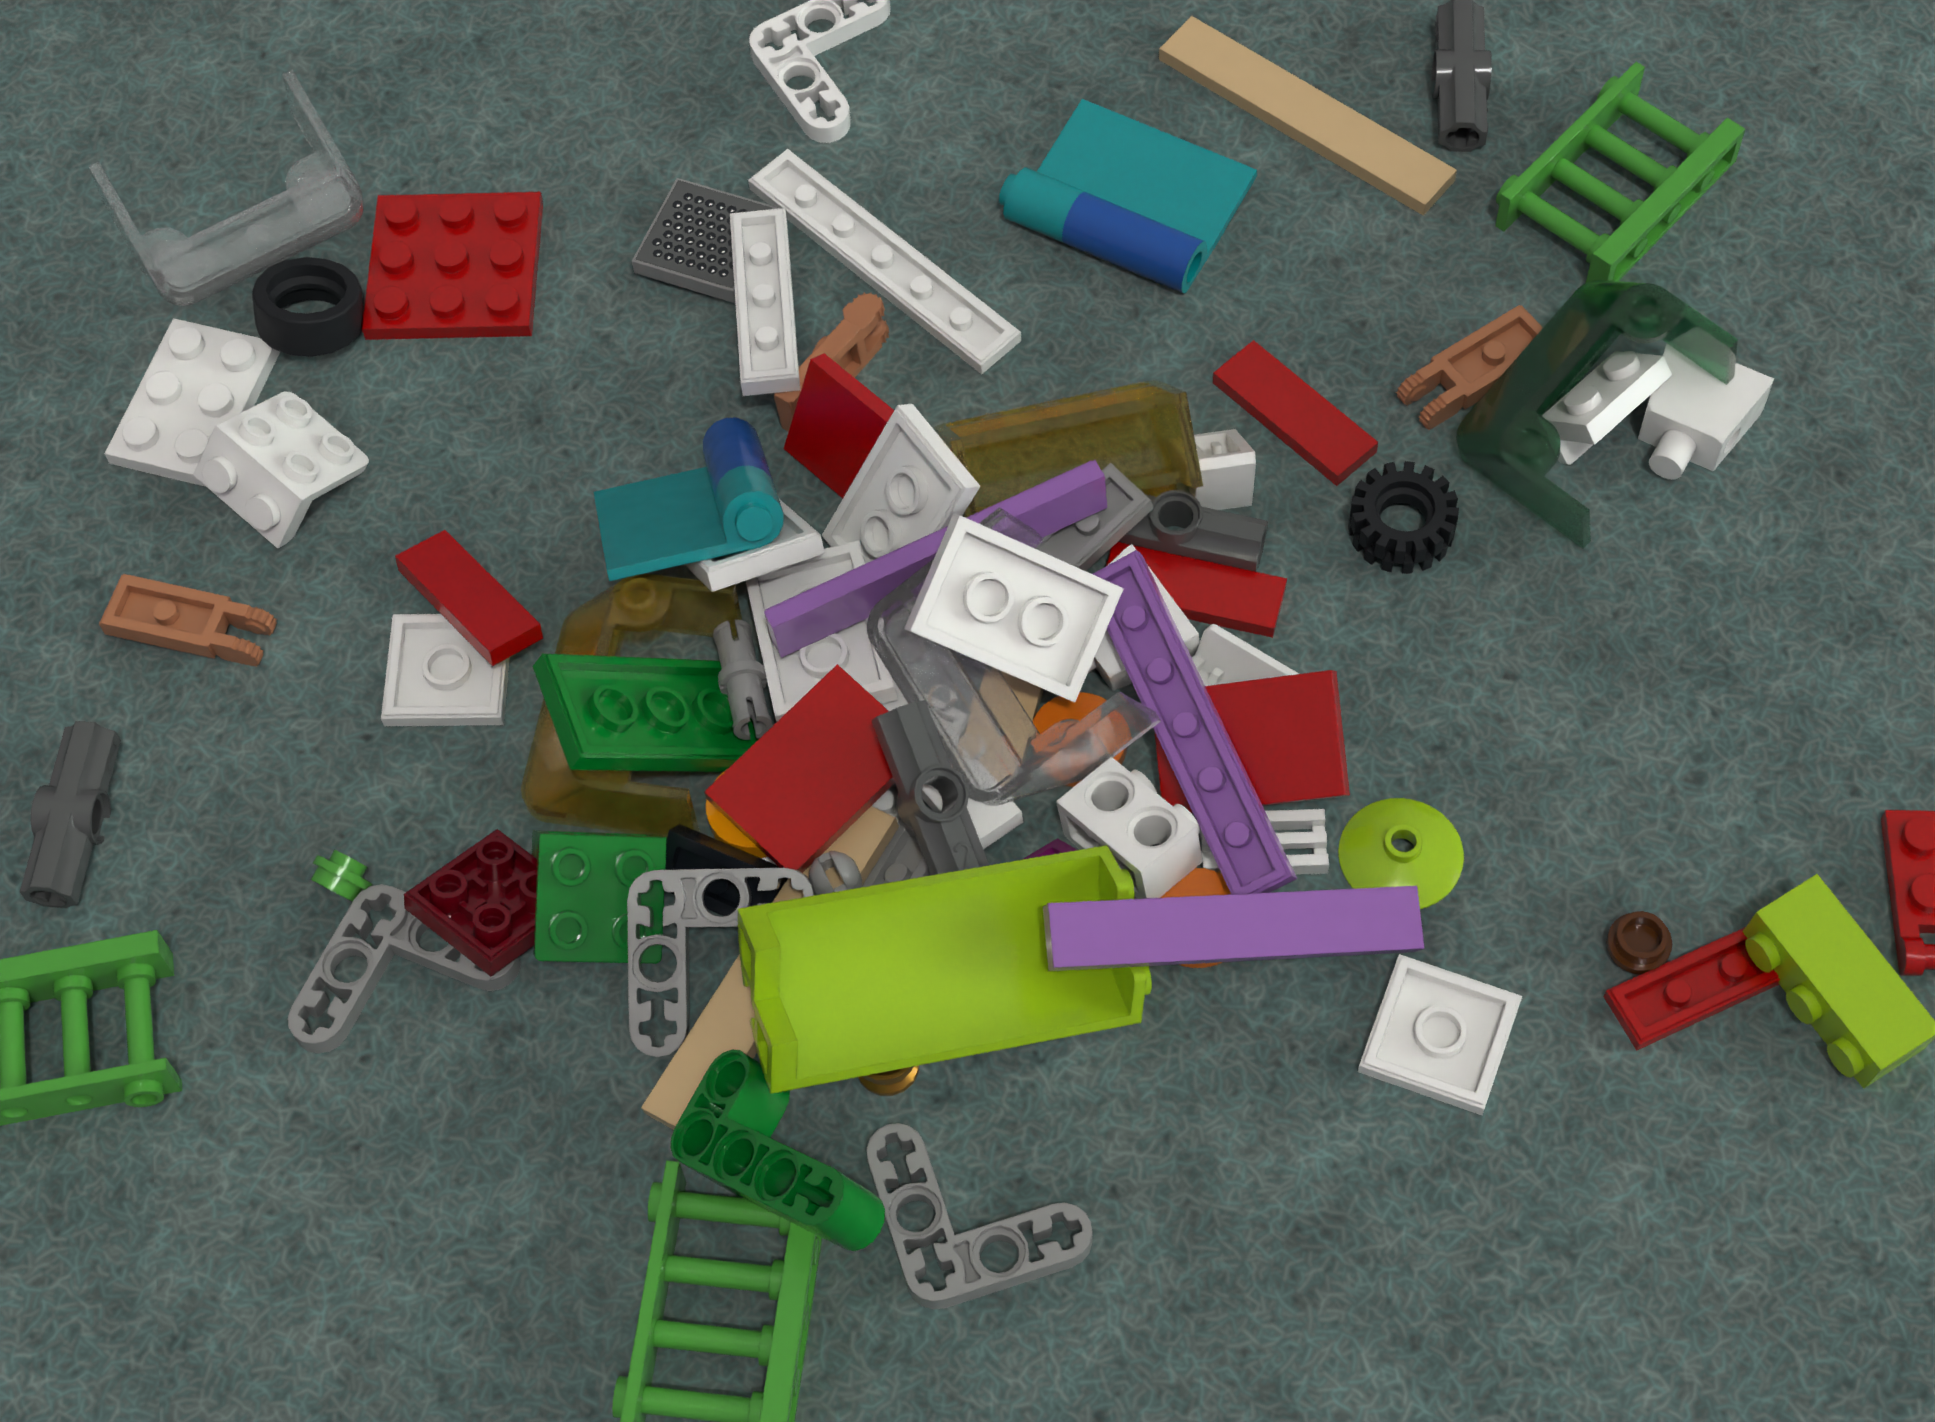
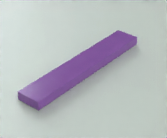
M1096 460L1089 461L966 518L1028 545L1106 509L1105 475ZM947 527L766 609L764 614L772 642L780 657L787 656L919 595Z
M1135 550L1093 573V575L1124 588L1107 631L1231 894L1271 893L1296 880L1295 872L1205 688L1204 682L1143 555Z
M1417 886L1047 903L1043 907L1048 971L1417 952L1424 949Z

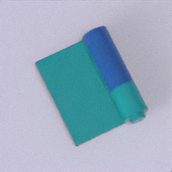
M1081 99L1039 169L1035 171L1024 167L1017 175L1012 173L1006 178L1000 191L999 204L1004 206L1003 215L1005 219L1171 289L1186 293L1257 177V169Z
M724 418L715 422L706 431L703 438V453L706 467L594 492L609 581L760 548L771 543L779 535L784 524V513L759 436L751 424L739 418Z

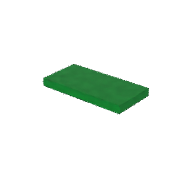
M542 653L532 666L570 770L724 772L760 739H756L751 718L750 722H748L750 740L740 739L735 736L728 695L721 693L718 674L722 669L720 661Z

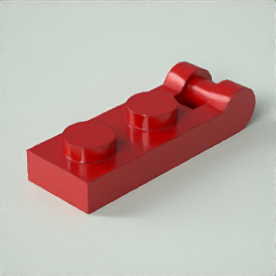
M1885 810L1881 817L1899 974L1901 976H1921L1924 970H1935V944H1924L1923 939L1920 937V933H1935V811Z

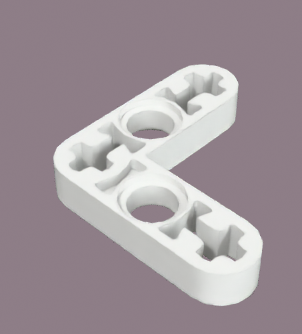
M810 0L761 23L751 32L749 44L754 64L804 133L812 140L820 143L837 141L847 134L851 123L850 109L846 98L814 56L886 21L890 14V0H866L869 3L875 2V5L869 7L864 2L857 3L858 0ZM843 13L845 16L849 14V18L845 19ZM818 19H826L834 23L830 30L822 33L813 32L807 28L811 22ZM797 30L800 41L797 40L796 33L791 34V31ZM773 42L776 46L783 45V48L775 51L773 47H765V45ZM796 76H807L814 80L811 86L802 90H794L786 85L791 78ZM819 100L820 107L829 117L835 115V119L827 122L824 117L817 118L814 103Z

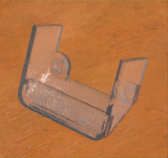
M293 70L282 74L290 111L314 153L298 160L291 166L286 176V191L187 238L176 229L164 227L140 235L100 162L97 161L89 165L102 202L137 264L157 292L167 302L178 306L198 303L350 229L360 220L364 210L361 188Z
M1000 507L979 523L1032 548H1036L1043 542L1042 537L1036 530ZM934 559L881 599L869 614L867 634L877 654L908 704L926 700L951 767L958 771L966 781L969 798L984 805H1002L1083 780L1107 759L1116 756L1161 722L1154 710L1119 691L1082 720H1062L1040 734L1000 670L904 629Z

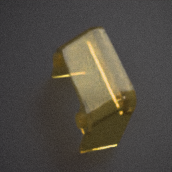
M1158 380L1112 387L951 421L934 427L935 432L980 485L979 490L962 515L965 518L1096 460L1101 470L1111 462L1137 488L1142 489L1144 494L1157 497L1163 492L1177 490L1176 483L1179 482L1190 488L1203 486L1186 391Z
M640 574L624 578L575 608L567 615L562 624L555 654L619 657L625 631L646 632L658 630L713 637L714 629L725 621H729L732 638L735 640L738 637L735 620H742L736 586L734 584L711 592L700 580L652 574ZM543 698L521 784L523 801L528 812L534 818L546 823L634 834H657L667 837L669 830L678 824L700 832L690 791L687 788L631 782L633 771L570 770Z

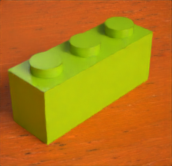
M1818 874L1757 911L1743 930V933L1748 938L1745 942L1746 950L1755 965L1764 972L1775 970L1779 975V985L1786 992V1000L1791 1011L1801 1022L1807 1025L1811 1024L1827 1044L1828 1056L1837 1070L1846 1077L1851 1078L1854 1076L1863 1088L1871 1085L1924 1050L1935 1039V1020Z

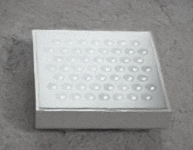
M676 178L632 259L634 273L735 303L730 213L778 209V207Z

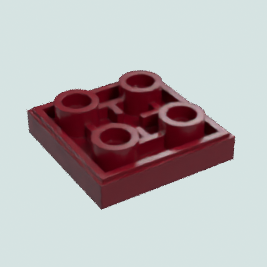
M496 829L404 893V907L492 977L534 946L537 859L500 830Z

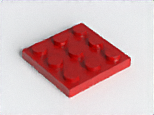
M541 192L378 195L362 332L365 340L532 336L543 214Z

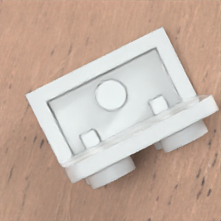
M282 392L215 425L193 476L276 548H280L295 536L312 500L361 474L366 469L369 459L348 437L341 434L314 411L305 400L299 398L294 393Z

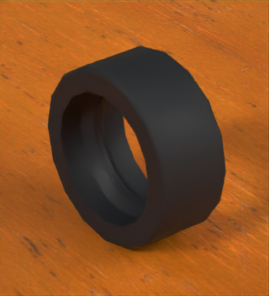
M302 257L284 260L273 265L256 279L252 291L255 325L260 338L272 349L293 356L314 357L332 354L349 346L361 333L363 323L362 290L357 276L344 265L324 258ZM305 300L325 301L335 305L324 311L308 314L294 313L282 309L291 303Z

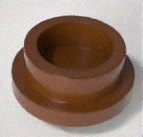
M1637 911L1619 917L1612 924L1607 935L1606 945L1608 953L1616 965L1627 972L1643 974L1667 962L1672 951V937L1668 928L1659 917L1649 912Z

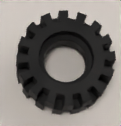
M1405 461L1403 471H1396L1394 462L1384 464L1382 476L1374 468L1367 473L1366 483L1360 480L1355 487L1349 516V536L1354 535L1352 545L1357 552L1365 549V561L1373 565L1377 558L1383 560L1381 570L1392 572L1393 563L1402 564V574H1410L1413 572L1414 563H1419L1422 571L1432 567L1433 557L1440 562L1446 556L1448 546H1452L1459 515V508H1456L1458 498L1455 490L1448 492L1450 482L1443 475L1435 482L1432 481L1435 469L1426 465L1422 473L1419 474L1414 472L1415 462ZM1407 504L1420 510L1424 515L1426 523L1418 530L1400 531L1387 526L1381 520L1380 515L1391 505Z

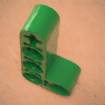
M732 1049L723 1052L707 1069L675 1126L670 1145L672 1155L679 1162L718 1186L845 1250L857 1251L871 1244L881 1232L885 1221V1208L882 1200L835 1168L771 1139L789 1103L790 1090L771 1094L759 1062L741 1050Z

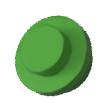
M337 850L333 851L329 860L317 855L313 861V864L318 867L310 880L351 902L362 890L373 885L362 878L368 868L367 866Z

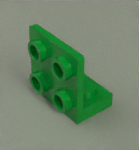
M533 830L532 856L537 858L534 957L538 961L628 963L627 898L629 888L634 880L643 873L653 870H665L667 837L657 834ZM655 880L653 881L652 891L642 893L641 895L642 905L651 906L654 911V926L649 927L640 924V938L663 934L664 889L662 881ZM655 944L647 948L642 955L641 963H659L662 959V945Z

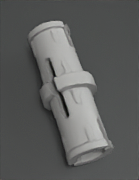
M735 620L738 637L734 641L730 623L725 621L719 624L713 631V639L717 645L722 667L718 674L720 691L728 695L735 736L740 739L750 740L748 722H750L751 718L755 736L758 739L773 726L763 691L767 684L765 669L756 660L750 624L743 620Z

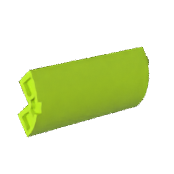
M1104 845L739 908L738 939L744 987L749 986L751 989V1002L755 1018L750 1019V1024L760 1064L770 1093L773 1094L1141 1023L1145 995L1151 993L1152 989L1149 966L1048 971L1043 907L1047 903L1134 899V885L1129 871L1119 867L1109 847Z

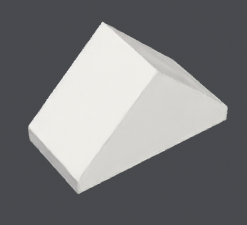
M1236 429L1179 437L1190 494L1199 500L1202 507L1224 510L1252 506L1256 468L1255 451Z

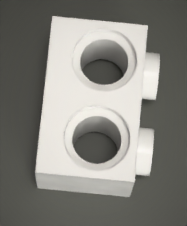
M1112 757L1107 759L1056 801L1064 836L1079 850L1107 845L1119 867L1129 871L1137 899L1160 898L1203 862L1198 835L1200 827L1190 811L1180 804H1175L1174 806L1169 804L1157 794L1151 781L1142 772L1136 769L1130 772Z

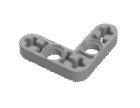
M790 868L653 870L643 873L634 880L629 888L627 898L628 1001L630 1037L638 1050L654 1057L670 1055L680 1048L689 1034V927H737L738 909L750 907L752 895L747 881L748 877L760 878L757 891L779 889L781 878H791L793 889L803 890L804 897L814 896L813 885L805 874ZM718 879H726L734 883L740 894V902L737 909L724 917L711 913L704 902L706 888L710 883ZM655 880L662 881L664 891L674 892L675 904L664 907L663 926L676 923L677 938L664 934L640 938V924L649 927L654 926V911L651 906L642 905L641 895L642 893L652 891L653 881ZM655 944L665 945L670 948L675 954L677 961L676 970L672 977L662 982L653 981L646 977L641 967L643 953L647 948ZM676 987L678 989V1002L671 999L664 1000V1016L668 1021H676L677 1031L665 1037L664 1045H655L654 1035L643 1033L642 1028L643 1022L654 1018L655 999L644 1003L641 1002V989L662 992Z
M383 884L370 886L361 891L353 900L291 1006L288 1015V1027L299 1046L308 1052L320 1054L330 1052L339 1047L349 1035L394 954L487 991L500 990L514 981L521 967L520 956L491 977L450 944L440 951H425L420 947L419 942L421 936L429 927L405 909L404 893L406 892ZM386 904H389L394 918L391 921L381 919L376 924L371 937L379 947L374 949L365 942L373 927L368 913L371 909L382 911ZM358 934L362 939L354 938L353 936ZM359 956L367 960L366 972L358 980L344 983L335 979L334 972L336 967L345 958ZM327 987L336 995L327 1011L333 1024L329 1029L318 1027L312 1035L306 1019L309 1016L320 1017L326 1010L330 1001L322 989ZM338 997L348 1000L346 1003H343Z
M895 1123L887 1124L876 1130L869 1139L866 1149L869 1170L877 1195L882 1200L885 1208V1220L907 1289L913 1300L922 1307L933 1310L943 1309L1072 1268L1083 1262L1090 1253L1093 1242L1091 1221L1079 1207L1065 1202L1051 1204L955 1235L925 1143L920 1134L908 1125ZM893 1142H898L903 1151L914 1150V1152L906 1156L907 1170L911 1183L899 1187L897 1174L892 1162L879 1161V1159L887 1156L886 1145ZM921 1177L926 1179V1183H914ZM887 1188H898L891 1194L886 1191ZM911 1201L926 1202L935 1212L934 1221L923 1231L911 1232L904 1229L897 1221V1216L905 1204ZM1063 1221L1068 1230H1080L1079 1233L1073 1236V1248L1062 1250L1057 1241H1051L1037 1246L1038 1256L1041 1260L1029 1262L1028 1242L1022 1234L1023 1231L1032 1229L1033 1242H1037L1052 1236V1224L1055 1222ZM941 1237H944L946 1243H934ZM995 1241H1004L1014 1246L1019 1254L1018 1261L1014 1267L1002 1273L992 1272L985 1268L980 1260V1256L988 1244ZM932 1243L940 1269H953L954 1273L946 1276V1288L941 1291H934L930 1282L919 1284L917 1281L926 1276L925 1261L920 1248ZM906 1248H918L910 1255L905 1250Z

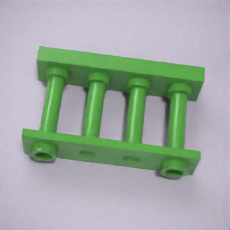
M1635 62L1620 78L1617 76L1611 77L1601 89L1597 100L1519 177L1517 175L1510 176L1502 185L1496 197V203L1499 205L1495 224L1497 228L1505 231L1524 214L1587 255L1586 262L1590 264L1585 285L1603 297L1736 162L1745 128L1726 118L1711 134L1703 132L1699 135L1638 97L1645 66L1638 62ZM1624 114L1687 154L1686 160L1678 168L1674 165L1666 168L1610 133L1607 129ZM1591 147L1653 186V193L1645 201L1637 199L1633 202L1575 165L1574 162ZM1558 180L1620 220V226L1611 235L1603 233L1599 236L1540 198V196Z
M158 930L0 959V1126L122 1102L132 1107H148L162 1102L164 1094L182 1091V1079L167 1058L155 1059L150 987L155 985L156 979L174 976L173 953ZM118 986L124 990L128 1065L91 1072L87 999L92 997L93 991ZM55 998L61 1002L64 1077L27 1084L24 1011L29 1009L30 1003Z
M666 1160L663 1182H653L649 1194L648 1221L655 1222L629 1373L628 1377L619 1376L616 1381L612 1405L613 1417L620 1418V1422H645L646 1414L712 1422H795L822 1237L745 1198L685 1192L687 1182L680 1162ZM680 1218L778 1228L780 1236H788L784 1260L774 1259L772 1266L676 1256L674 1252ZM669 1282L769 1293L770 1300L778 1301L774 1325L764 1324L762 1331L663 1320ZM658 1347L758 1358L759 1366H768L764 1392L753 1391L751 1397L652 1387Z

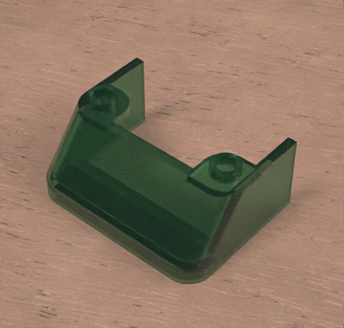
M1594 280L1580 286L1465 416L1457 430L1458 452L1466 464L1582 549L1591 541L1590 509L1545 477L1560 456L1561 441L1555 426L1542 417V415L1576 386L1620 334L1637 343H1653L1662 339L1726 385L1735 375L1738 339L1659 285Z

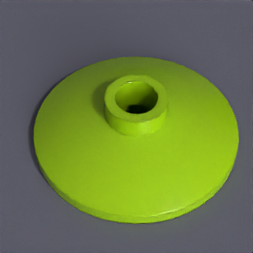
M1390 798L1365 806L1348 821L1339 841L1338 856L1340 867L1345 879L1353 889L1417 886L1420 909L1434 905L1446 897L1457 884L1463 869V845L1453 824L1437 809L1412 799ZM1396 839H1407L1413 844L1414 848L1408 852H1401L1393 847L1392 842Z

